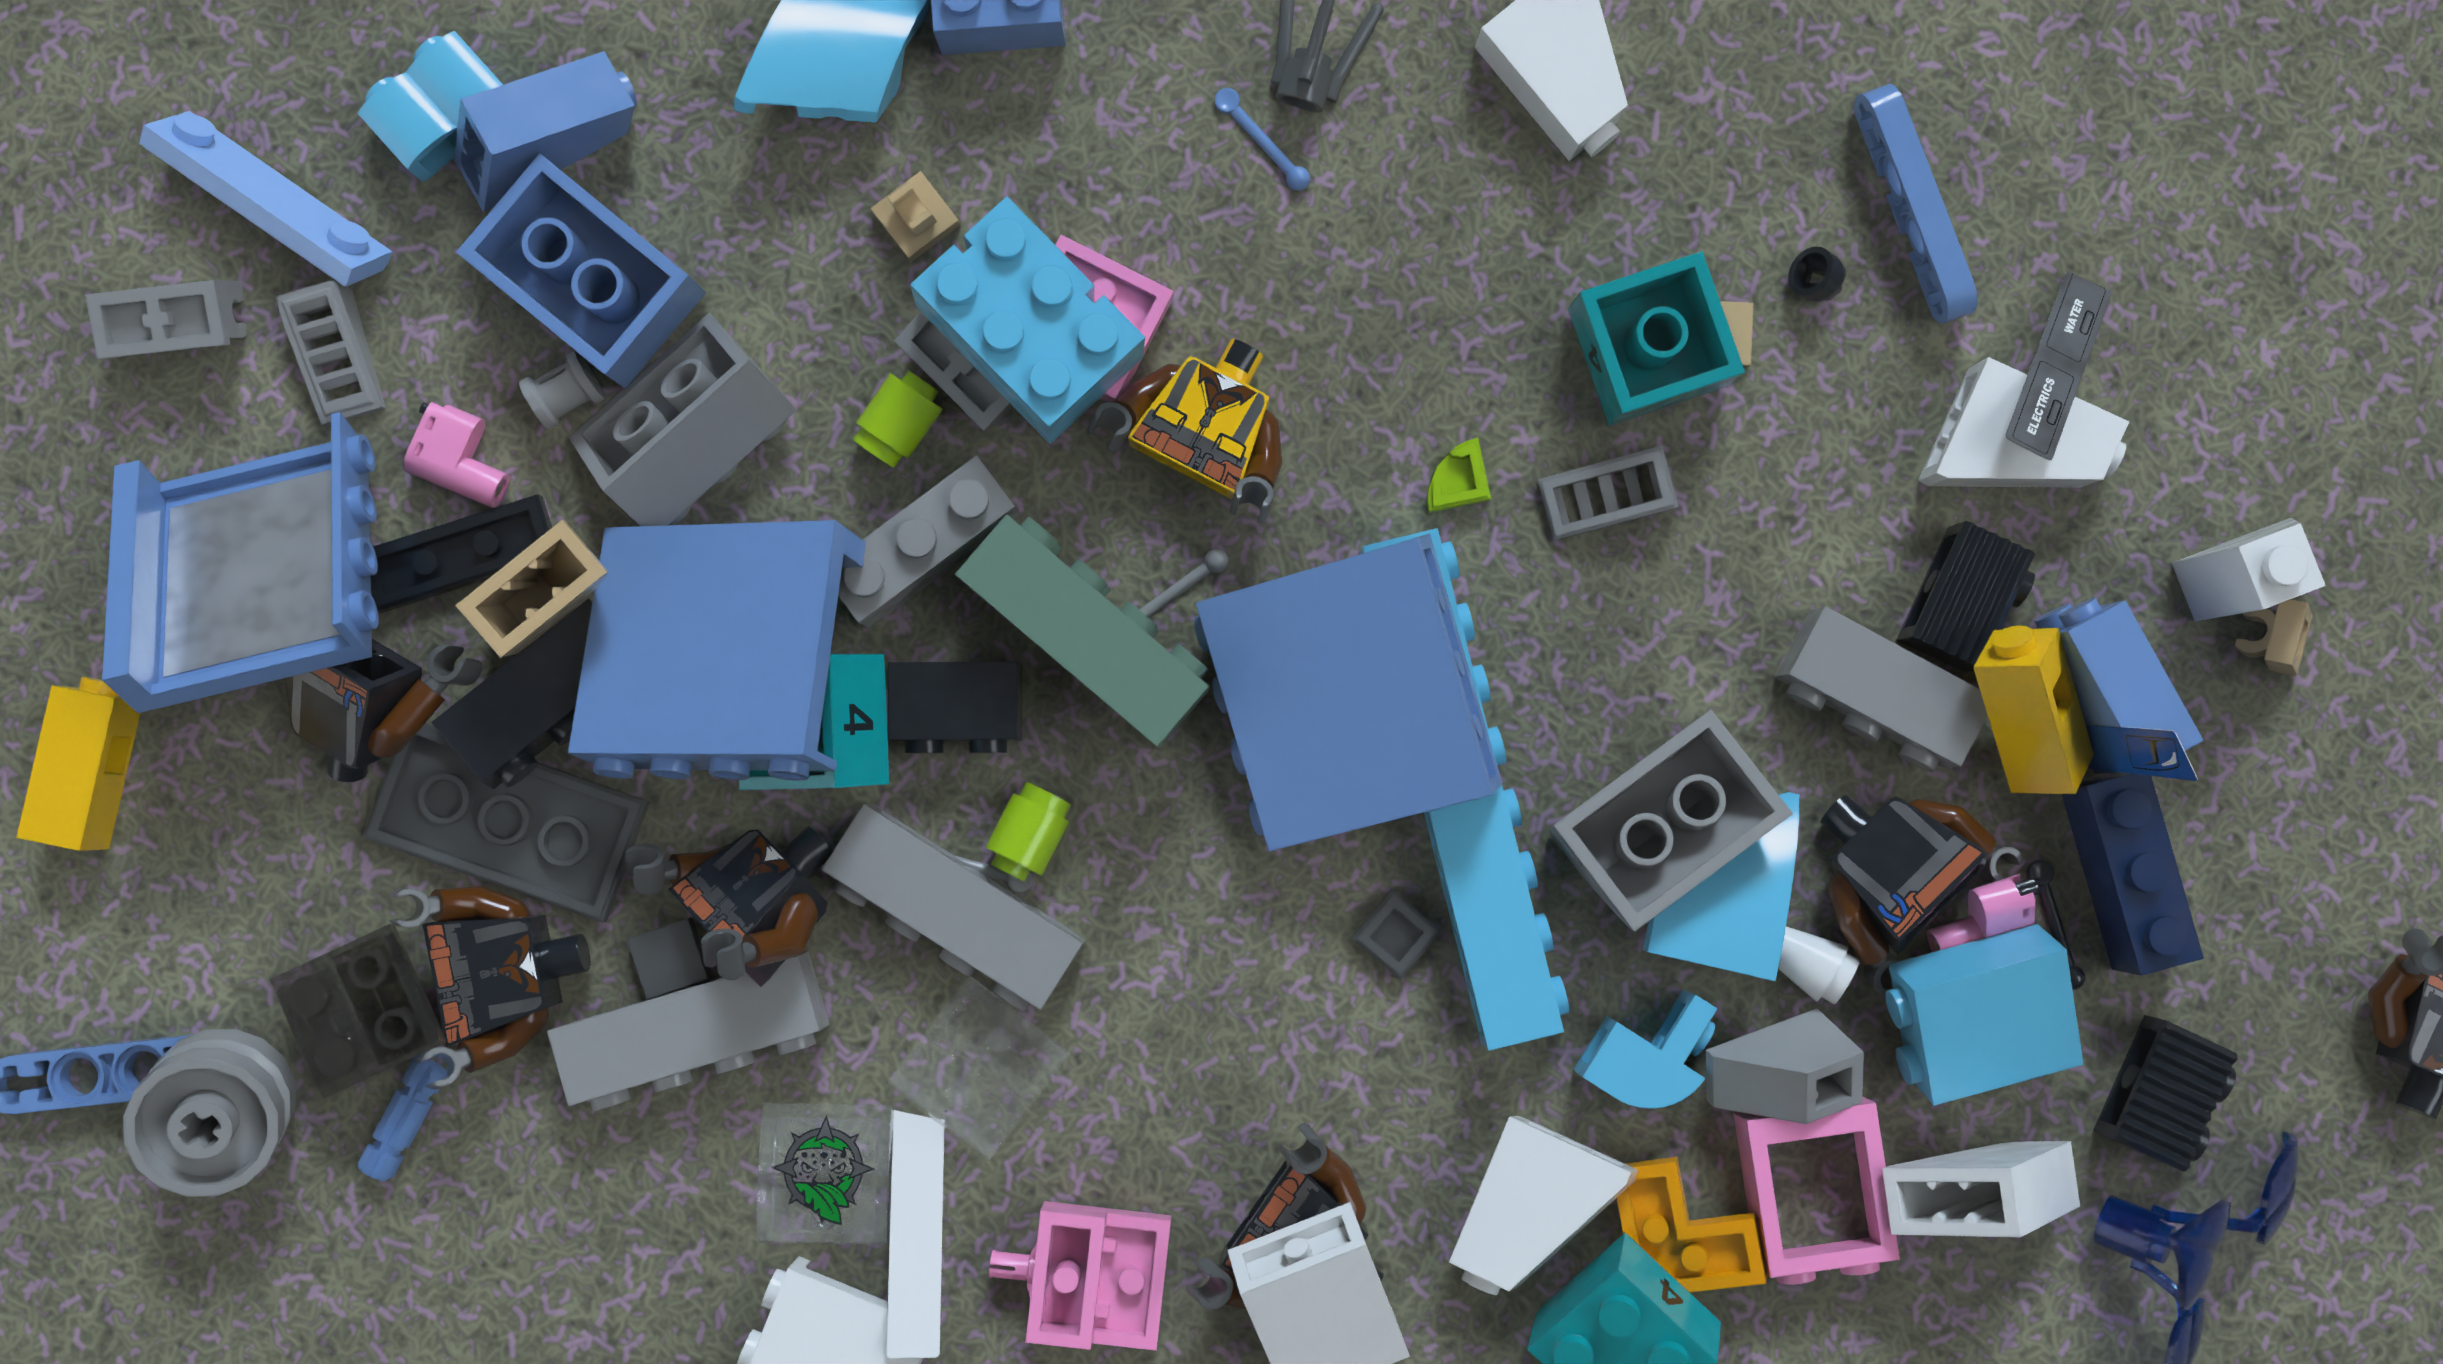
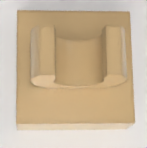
M921 171L871 208L873 214L910 262L914 261L961 225L957 217Z
M2287 600L2278 604L2276 615L2268 608L2243 613L2244 618L2264 623L2267 626V633L2258 641L2236 639V649L2243 655L2252 658L2265 656L2264 660L2270 671L2298 676L2313 617L2309 604L2307 602Z

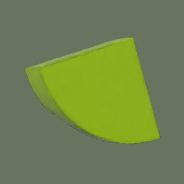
M1478 437L1459 444L1440 461L1436 470H1434L1435 473L1427 489L1428 513L1491 500Z

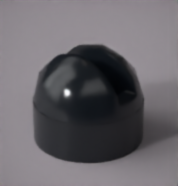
M1810 247L1802 251L1794 259L1789 269L1788 280L1790 287L1797 294L1810 301L1824 302L1833 299L1841 292L1846 269L1841 260L1825 248ZM1812 273L1825 276L1820 283H1810Z

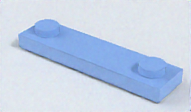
M188 111L143 125L140 145L344 287L383 271L389 263L393 251L369 236L363 227L346 220L216 130L214 125L207 119Z

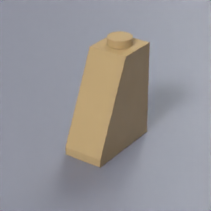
M561 520L455 606L498 656L502 658L520 653L590 598L609 572L565 520Z

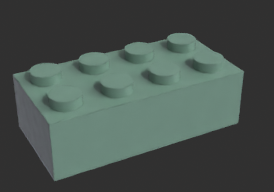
M1006 514L955 575L1161 749L1209 693V685L1202 680L1208 673L1206 671L1207 667L1180 644H1177L1171 652L1166 650L1153 639L1159 632L1158 626L1129 601L1120 610L1105 598L1111 591L1107 586V582L1080 559H1077L1071 567L1066 565L1057 557L1062 550L1057 544L1058 541L1028 516L1019 525Z

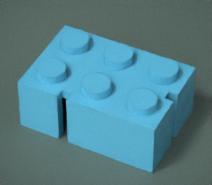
M1006 196L964 235L966 247L964 253L955 245H952L918 276L910 286L915 305L920 312L1033 428L1051 444L1143 358L1145 336L1105 295L1094 303L1095 285Z

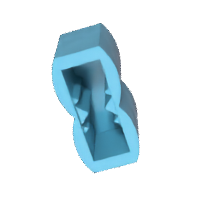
M453 31L443 37H432L421 44L414 54V62L405 73L395 78L387 77L375 83L367 92L366 102L357 114L400 162L421 182H424L454 158L460 99L503 84L462 38Z

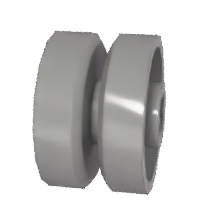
M206 1029L179 1040L160 1057L151 1068L149 1074L134 1090L123 1115L124 1145L136 1169L158 1187L187 1197L222 1195L246 1185L269 1163L296 1110L295 1077L285 1057L263 1038L238 1029Z

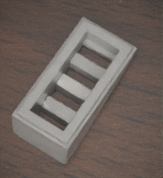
M332 280L277 296L276 301L285 331L321 425H331V414L341 412L345 419L349 420L386 409L353 290ZM329 309L332 310L333 315L309 322L308 315ZM340 332L343 341L316 348L315 339ZM350 358L351 367L327 374L323 373L322 365ZM359 382L362 392L331 400L328 390Z
M1663 446L1538 479L1553 540L1680 508ZM1648 465L1657 499L1644 503L1636 472V467ZM1623 471L1631 502V507L1619 509L1610 475ZM1598 478L1606 509L1605 514L1594 516L1586 485V480ZM1573 484L1582 520L1569 523L1560 487Z

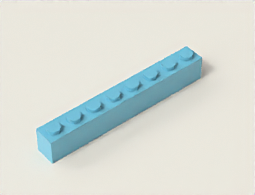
M1438 528L1362 546L1359 554L1430 534L1496 764H1505L1506 753L1500 731L1497 726L1488 728L1482 703L1491 701L1486 673L1482 664L1472 666L1466 643L1467 641L1475 640L1471 613L1467 603H1456L1451 580L1460 577L1458 561L1452 542L1441 543ZM1501 785L1491 796L1424 812L1481 1044L1490 1051L1563 1033L1564 1029L1560 1015L1569 1013V1003L1561 977L1559 975L1550 977L1545 952L1554 950L1553 940L1545 914L1535 915L1529 890L1538 888V881L1529 851L1519 852L1513 827L1522 826V817L1513 788L1503 790Z

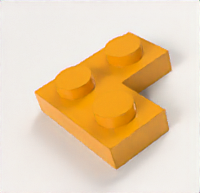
M1678 1157L1624 1163L1639 1171L1634 1183L1617 1197L1623 1234L1626 1233L1688 1292L1766 1284L1767 1275L1755 1212L1689 1220Z

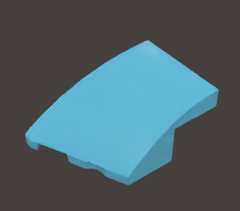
M781 0L740 82L734 99V110L753 114L756 104L796 106L798 117L818 119L838 117L846 121L876 123L898 91L901 82L905 47L925 21L929 11L930 0Z
M1791 792L1778 794L1792 811V816L1652 918L1648 923L1643 951L1776 981L1794 877L1800 794Z

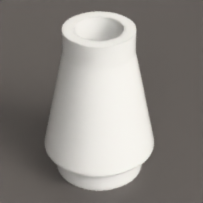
M1786 926L1778 969L1816 1002L1822 997L1830 1003L1836 1004L1852 980L1860 960L1847 953L1848 946Z

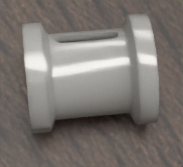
M576 350L566 355L567 362L535 380L531 377H526L519 381L524 398L536 417L547 429H552L559 425L560 417L592 400L598 404L606 399L605 392L589 364Z

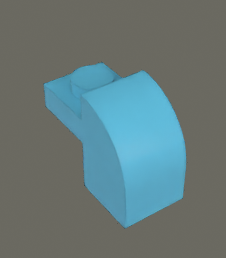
M1683 989L1651 1042L1646 1041L1617 1021L1606 1016L1573 1070L1614 1098L1631 1106L1650 1109L1676 1104L1690 1096L1705 1080V1077L1684 1065V1062L1689 1054L1693 1056L1700 1054L1710 1041L1716 1026L1710 1020L1718 1008Z

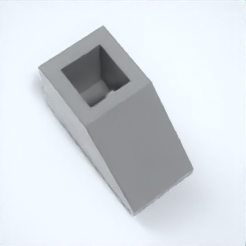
M1816 1008L1706 1049V1100L1715 1108L1808 1124L1862 1103L1864 1052Z

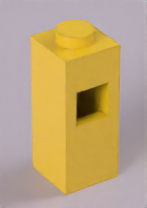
M2018 625L2003 630H1993L1973 668L2011 793L2076 794L2094 753L2059 628L2031 629L2027 626Z
M81 677L79 688L51 685L16 838L77 851L107 850L110 848L140 713H137L101 679Z

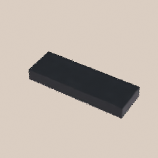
M536 494L373 546L377 557L378 570L375 575H371V595L375 601L378 613L381 614L489 579L552 528L543 496Z

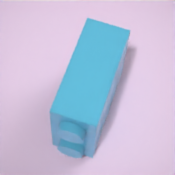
M2038 924L1889 964L1893 989L1886 991V1003L1894 1024L1900 1029L1903 1046L1896 1048L1897 1064L1905 1082L1908 1085L1915 1084L1933 1106L2084 1065L2067 949Z

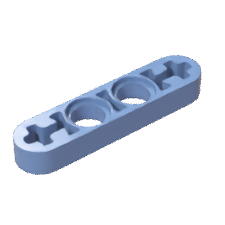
M1887 84L1857 95L1854 101L1856 119L1878 176L1885 175L1891 194L1886 195L1899 231L1901 235L1908 234L1914 251L1908 254L1932 317L1938 323L1944 324L1974 313L1978 303L1974 280L1901 93L1894 85Z
M191 1035L28 1052L1 1058L0 1112L20 1114L129 1102L134 1090L140 1084L133 1071L134 1061L137 1056L143 1051H149L159 1059L179 1040ZM79 1058L92 1062L97 1069L98 1081L95 1088L89 1094L76 1090L70 1080V1069ZM17 1073L20 1077L47 1074L48 1086L36 1087L19 1093L18 1090H8L7 1078L13 1077Z

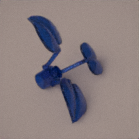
M2283 1131L2284 1148L2276 1158L2268 1174L2260 1207L2245 1219L2229 1218L2231 1203L2225 1200H2220L2201 1214L2170 1211L2155 1204L2149 1210L2114 1195L2109 1196L2096 1223L2094 1243L2132 1258L2130 1268L2146 1274L2176 1300L2178 1319L2170 1335L2164 1364H2192L2203 1333L2206 1299L2199 1296L2208 1281L2213 1266V1255L2218 1252L2226 1230L2257 1233L2256 1242L2266 1245L2282 1225L2292 1204L2296 1188L2299 1150L2298 1140L2293 1134ZM2167 1223L2183 1224L2184 1226L2177 1230L2176 1227ZM2171 1250H2173L2178 1264V1284L2152 1264V1260L2164 1264Z

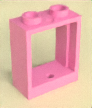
M1862 1096V1103L1808 1124L1743 1112H1733L1748 1213L1755 1212L1765 1271L1770 1278L1776 1277L1777 1282L1780 1284H1803L1814 1281L1816 1279L1815 1272L1840 1268V1272L1845 1275H1867L1878 1272L1880 1270L1879 1263L1900 1260L1897 1236L1891 1235L1882 1168L1886 1167L1875 1102ZM1854 1133L1869 1238L1783 1250L1767 1145Z

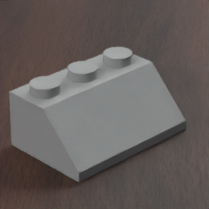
M709 312L640 373L626 389L621 390L575 431L569 439L602 491L640 526H670L681 521L689 512L691 505L714 484L729 478L736 470L738 463L762 441H767L777 435L783 428L786 420L797 409Z
M1709 710L1553 825L1549 834L1587 884L1635 932L1792 816L1793 813L1714 712Z

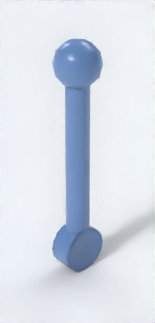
M1223 88L1219 90L1215 96V106L1218 111L1223 114H1231L1286 174V183L1289 188L1294 191L1306 189L1311 180L1307 169L1294 166L1239 106V95L1234 89Z

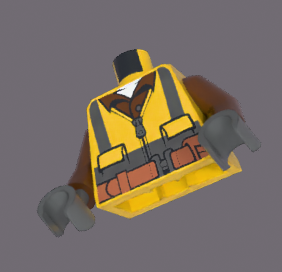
M1231 338L1216 367L1196 357L1189 356L1182 366L1167 364L1130 385L1114 402L1103 403L1097 407L1086 432L1091 435L1098 427L1110 429L1115 434L1107 448L1110 451H1118L1129 430L1132 429L1128 437L1130 447L1232 499L1230 506L1231 514L1236 515L1240 504L1252 503L1260 509L1258 523H1265L1268 518L1274 496L1273 489L1282 466L1279 421L1267 410L1269 396L1249 385L1264 358L1263 354L1254 347Z

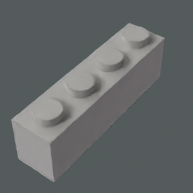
M863 804L822 868L824 872L835 878L831 888L836 893L860 907H864L868 900L890 913L885 923L892 929L916 942L923 934L943 947L939 957L944 962L968 976H972L976 969L998 982L993 989L995 994L1023 1011H1026L1029 1004L1034 1005L1040 1010L1043 1008L1086 941L1077 933L972 868L875 804Z
M808 951L797 957L786 959L762 987L746 972L737 980L731 981L721 977L548 1030L547 1033L568 1106L590 1100L592 1110L597 1111L631 1100L628 1089L652 1081L656 1093L693 1081L691 1069L714 1063L717 1074L752 1064L755 1062L752 1051L776 1044L779 1055L817 1044L814 1033L829 1026L830 1023Z

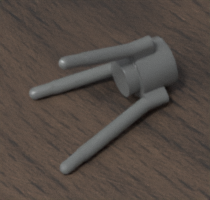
M1281 0L1277 60L1270 83L1278 85L1275 97L1284 104L1315 113L1323 111L1326 100L1336 103L1342 82L1384 11V6L1381 3H1375L1371 7L1332 71L1330 70L1332 59L1326 54L1321 53L1333 13L1335 0H1322L1308 47L1297 48L1294 57H1291L1295 0Z

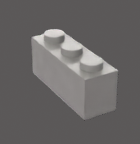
M976 455L863 539L866 542L863 567L842 568L838 596L858 623L871 628L976 550L1006 514L1013 520L1018 519L1022 515Z
M1826 606L1809 611L1775 675V678L1790 685L1786 695L1792 700L1816 711H1821L1824 704L1846 715L1842 723L1845 728L1874 742H1877L1880 736L1883 735L1902 746L1898 754L1902 759L1929 772H1934L1937 766L1961 767L1988 717L1980 689Z

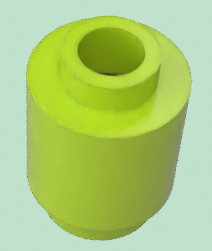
M910 370L906 371L902 379L889 373L856 421L861 427L852 439L874 456L895 468L903 456L908 459L943 410L933 402L940 391Z
M1026 782L1019 795L1012 794L985 848L996 853L990 865L1024 882L1030 871L1042 876L1070 823L1064 818L1071 804L1040 787Z

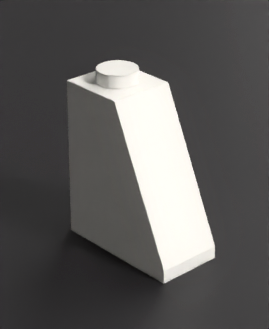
M1515 0L1481 28L1475 44L1476 50L1569 161L1584 149L1591 157L1595 156L1620 134L1621 131L1615 124L1618 123L1628 104L1599 0Z
M1988 357L1968 369L1918 481L1927 486L2081 488L2104 480V477L2108 478L2116 471L2126 451V444L2121 442V439L2129 421L2075 397L2053 459L2048 461L2006 439L2005 434L2027 374Z
M2288 518L2172 562L2195 621L2263 610L2326 586L2302 525L2293 518Z
M1510 1116L1449 1263L1464 1269L1462 1280L1481 1291L1492 1295H1498L1500 1288L1511 1291L1523 1284L1633 1184L1639 1170L1521 1116Z
M2071 1141L1999 1143L1882 1168L1891 1235L2022 1237L2080 1207Z

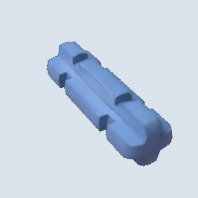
M418 1059L411 1061L401 1080L405 1087L395 1091L373 1133V1138L376 1141L372 1145L367 1144L358 1161V1169L365 1175L379 1181H386L395 1176L404 1159V1155L400 1154V1152L404 1148L410 1147L433 1104L429 1097L433 1093L438 1094L440 1088L430 1089L425 1085L437 1080H443L447 1075V1069L434 1060L428 1059L418 1064Z

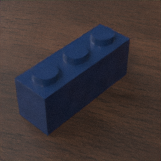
M2106 773L2083 779L2076 794H2062L2111 969L2142 976L2204 959L2152 776L2130 773Z

